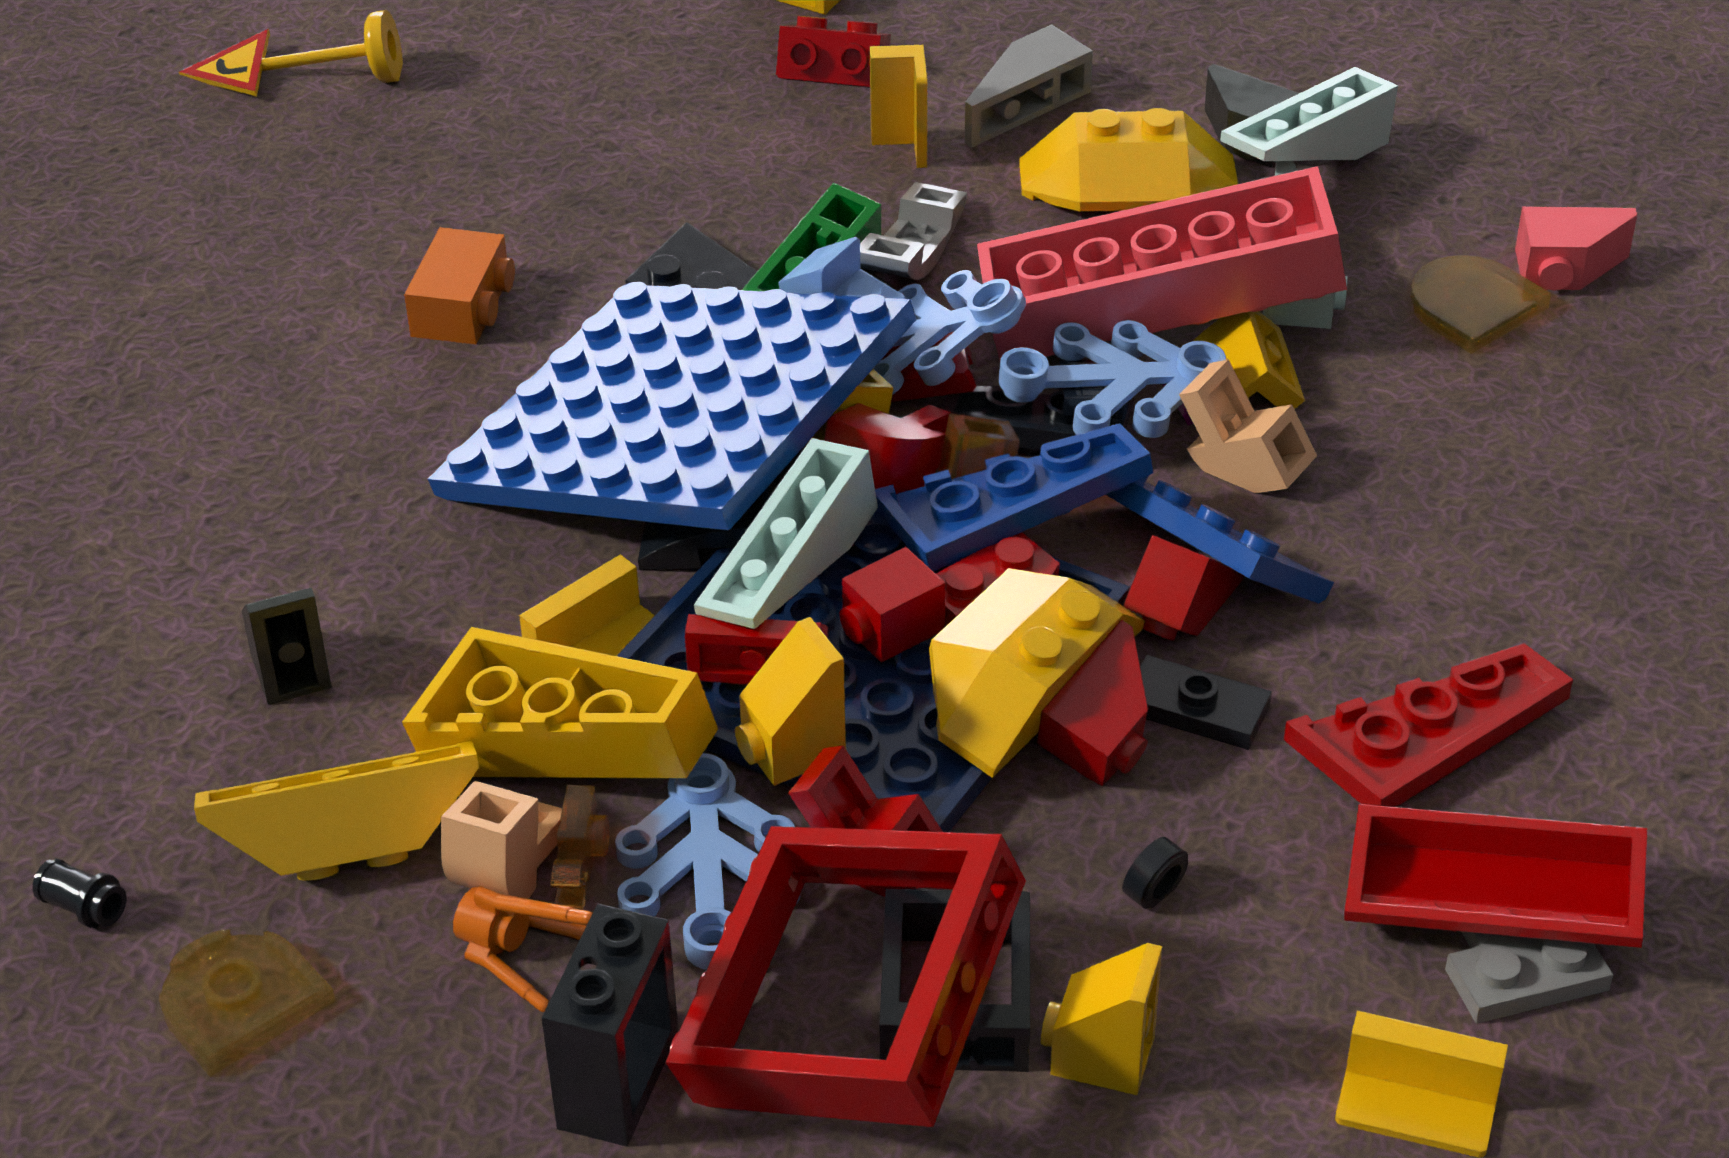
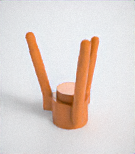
M475 886L465 893L458 904L453 920V931L456 938L469 943L464 955L466 960L485 967L521 998L527 1000L539 1011L545 1012L550 1001L496 955L503 952V950L508 952L516 950L525 939L528 927L580 940L593 913L569 906L504 895L482 886Z

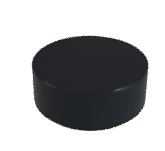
M1168 837L1156 839L1139 854L1129 868L1123 882V892L1142 908H1153L1174 891L1182 880L1188 867L1187 852Z

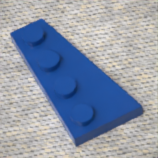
M1119 423L1042 444L1041 455L1028 459L1019 456L1010 457L1009 453L986 459L987 470L954 479H951L949 470L923 476L924 487L896 494L893 485L875 489L878 505L876 510L910 551L934 572L945 566L953 565L985 547L998 543L1002 539L1012 537L1054 517L1065 515L1074 508L1110 492L1121 490L1128 484L1153 474L1151 454Z
M1149 475L1128 484L1121 490L1106 494L1113 500L1251 580L1318 604L1326 600L1334 584L1333 581L1278 553L1281 546L1270 539L1248 529H1245L1244 533L1235 530L1233 526L1236 521L1233 518L1201 504L1199 510L1189 505L1193 496L1161 480H1158L1156 486L1146 482Z

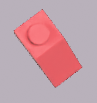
M1522 206L1515 251L1523 289L1581 290L1627 259L1630 254L1637 219L1636 208Z

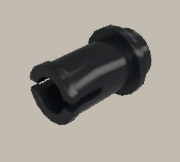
M55 858L54 861L50 859L45 861L36 872L33 880L32 891L36 899L76 914L78 921L88 928H97L99 925L104 927L113 925L121 917L126 907V891L120 886L119 880L113 875L99 873L94 876L68 865L59 858Z

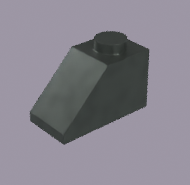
M1212 64L1207 70L1205 112L1220 140L1222 130L1299 93ZM1221 142V145L1229 152L1243 159L1271 168L1276 164V161H1262Z
M312 587L244 606L242 616L249 649L268 705L332 688Z

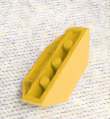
M1163 108L1132 112H1115L1109 109L1075 112L1019 158L1022 196L1032 201L1039 198L1050 205L1076 211H1123L1238 184L1233 154L1184 111H1169Z
M1008 568L931 640L929 653L933 693L938 715L936 721L938 740L993 778L1039 732L1041 711L1115 626L1123 620L1133 627L1135 637L1143 629L1145 620L1092 585L1067 577Z
M468 741L451 746L219 790L199 792L195 794L194 810L198 823L277 874L283 876L297 873L298 880H317L338 873V865L366 859L367 865L370 867L389 866L408 859V851L422 849L440 824L441 816L457 800L479 769V763L473 742Z

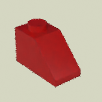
M1152 535L1123 606L1143 615L1142 619L1145 620L1143 629L1171 641L1175 640L1179 630L1198 636L1245 576L1219 561Z
M1121 620L1041 711L1037 744L1083 776L1101 786L1117 770L1124 774L1128 773L1139 761L1148 744V740L1143 737L1148 707L1132 626Z

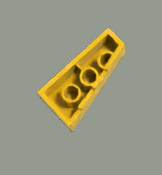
M475 627L469 629L402 721L416 752L472 741L479 763V769L473 777L687 778L718 730L696 672Z

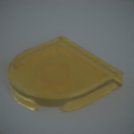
M1456 255L1438 258L1422 266L1413 277L1410 296L1414 306L1413 312L1423 324L1472 354L1547 310L1551 293L1501 263L1483 257Z
M231 929L215 931L186 945L173 957L169 964L170 972L159 994V1002L164 1020L173 1035L209 1077L335 1002L333 988L288 940L276 933L264 931V936L254 934L232 935Z

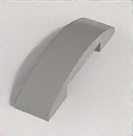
M915 182L900 198L898 220L884 236L869 233L860 243V268L914 280L924 278L938 263L962 215L966 204L967 192Z

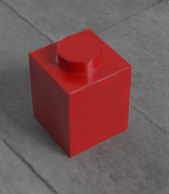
M907 547L842 578L843 608L840 610L842 627L854 643H861L881 663L935 636L945 628V582Z

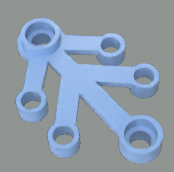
M962 270L948 277L941 287V291L947 301L955 309L950 311L928 297L920 284H910L903 287L898 292L903 294L905 299H911L917 320L893 346L900 347L884 360H880L873 369L894 387L893 394L904 383V377L900 371L914 360V368L926 385L935 386L951 377L956 368L952 360L954 356L983 333H1003L1017 324L1026 306V298L1022 291L1016 286H1011L1006 279H994L981 285L977 282L971 271ZM950 332H953V333H952L951 335H949L945 340H943L938 346L932 347L935 343H937V342H938L940 339H942L945 335H947V334L950 333Z
M1124 320L1115 324L1111 344L1091 335L1085 326L1079 323L1067 322L1060 324L1055 329L1053 341L1054 354L1066 361H1078L1086 357L1098 364L1049 366L1047 358L1039 351L1024 347L1014 348L1005 352L1001 357L998 381L1004 394L1016 402L1033 401L1047 388L1107 386L1092 400L1080 402L1075 407L1073 431L1076 435L1110 426L1111 416L1146 385L1167 384L1153 398L1139 400L1134 409L1133 429L1144 437L1156 438L1167 433L1171 413L1183 403L1179 394L1210 363L1226 360V355L1219 346L1206 341H1192L1179 348L1148 332V329L1143 324L1133 320ZM1145 354L1157 362H1143L1137 358Z
M703 753L687 778H669V798L637 825H631L622 829L615 838L617 859L622 865L633 869L644 868L652 864L657 858V842L690 817L691 832L639 877L625 880L617 890L619 909L655 916L661 906L660 896L690 870L694 869L696 912L686 919L683 926L684 951L687 959L693 965L707 970L718 945L708 946L706 944L719 943L725 921L731 913L725 910L721 866L747 881L751 863L758 856L757 853L719 830L718 815L753 834L754 845L758 852H760L765 841L764 836L768 834L771 826L795 827V825L789 818L783 815H771L737 794L735 777L731 770L728 769L726 763L715 755ZM633 843L647 845L641 850H629L626 848ZM635 895L650 897L641 903L628 901L629 898Z

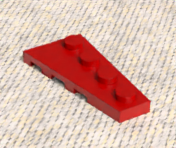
M1523 643L1451 667L1450 677L1435 682H1422L1420 678L1396 685L1394 695L1366 704L1362 697L1337 704L1334 715L1312 721L1308 715L1286 721L1284 741L1363 805L1397 807L1568 700L1573 679Z

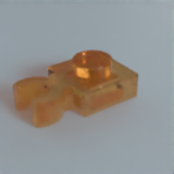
M567 785L557 833L558 855L552 867L551 888H557L554 904L584 910L587 881H590L594 856L606 857L609 817L608 815H598L595 786Z

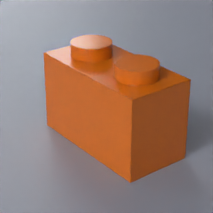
M439 227L404 294L410 337L477 344L485 326H493L496 321L498 299L501 293L509 292L514 282L515 265L512 258H507L504 234Z

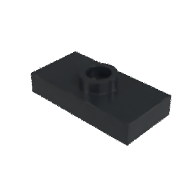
M1146 655L1140 666L1148 707L1146 720L1246 750L1250 749L1270 708L1272 691Z

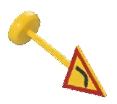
M388 10L372 12L367 16L364 24V43L265 58L270 38L269 29H266L179 71L180 75L209 85L257 96L262 71L367 56L373 75L379 81L389 83L399 81L403 59L395 21Z

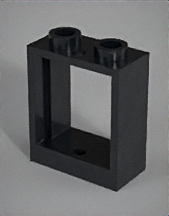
M886 888L879 1022L880 1060H886L908 1005V1002H901L903 941H933L953 890ZM1022 891L1003 943H1011V1004L979 1005L955 1070L1029 1072L1030 892Z
M597 904L542 1016L554 1113L558 1130L628 1147L670 1053L672 1039L679 1032L669 920ZM586 964L597 966L595 969L581 970V967Z

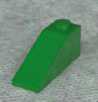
M832 183L742 290L765 292L779 289V281L816 249L853 237L859 238L861 243L869 233L881 235V204L836 183Z

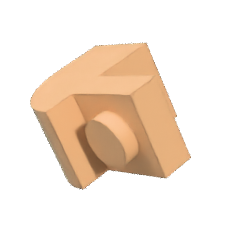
M1229 359L1210 363L1179 394L1200 435L1187 450L1196 464L1206 473L1253 493L1288 489L1317 457L1293 405L1254 411Z
M474 781L441 816V860L446 878L451 883L467 888L482 886L500 894L529 899L536 888L537 868L567 834L568 810L538 802V798Z

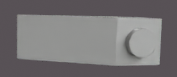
M1052 24L1012 42L965 101V144L971 148L1091 92L1093 50Z

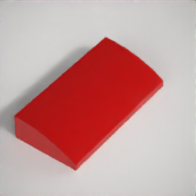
M1359 804L1344 920L1642 948L1647 828Z

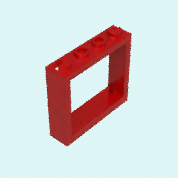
M771 826L758 856L751 863L748 879L733 912L729 914L725 921L722 937L707 970L699 979L696 995L679 1032L672 1039L670 1053L665 1062L692 1102L713 1108L934 1127L1026 882L1002 834ZM805 883L953 889L886 1060L734 1048Z

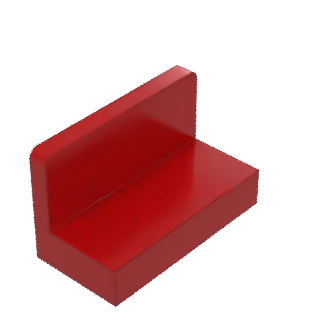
M688 614L685 628L687 671L696 672L700 681L749 684L798 621L766 619L757 628L753 629L700 615ZM815 622L816 625L820 628V630L824 633V635L828 638V627L819 622Z

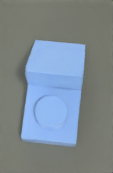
M857 237L816 249L779 281V289L784 290L786 293L815 294L818 292H831L838 296L857 297L879 294L884 298L905 299L903 294L860 269V239Z

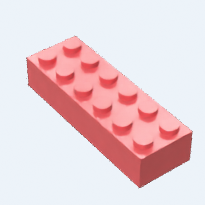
M1318 166L977 244L983 284L994 279H1006L1011 286L1018 287L1026 298V306L1017 324L1003 333L993 334L999 360L1008 350L1020 347L1037 350L1045 357L1055 355L1053 352L1055 329L1060 324L1067 322L1079 323L1085 326L1091 335L1103 341H1111L1113 327L1118 322L1124 320L1137 321L1143 324L1148 329V332L1153 334L1191 324L1200 325L1213 319L1240 313L1258 312L1272 306L1298 300L1317 299L1330 293L1347 290L1338 231Z

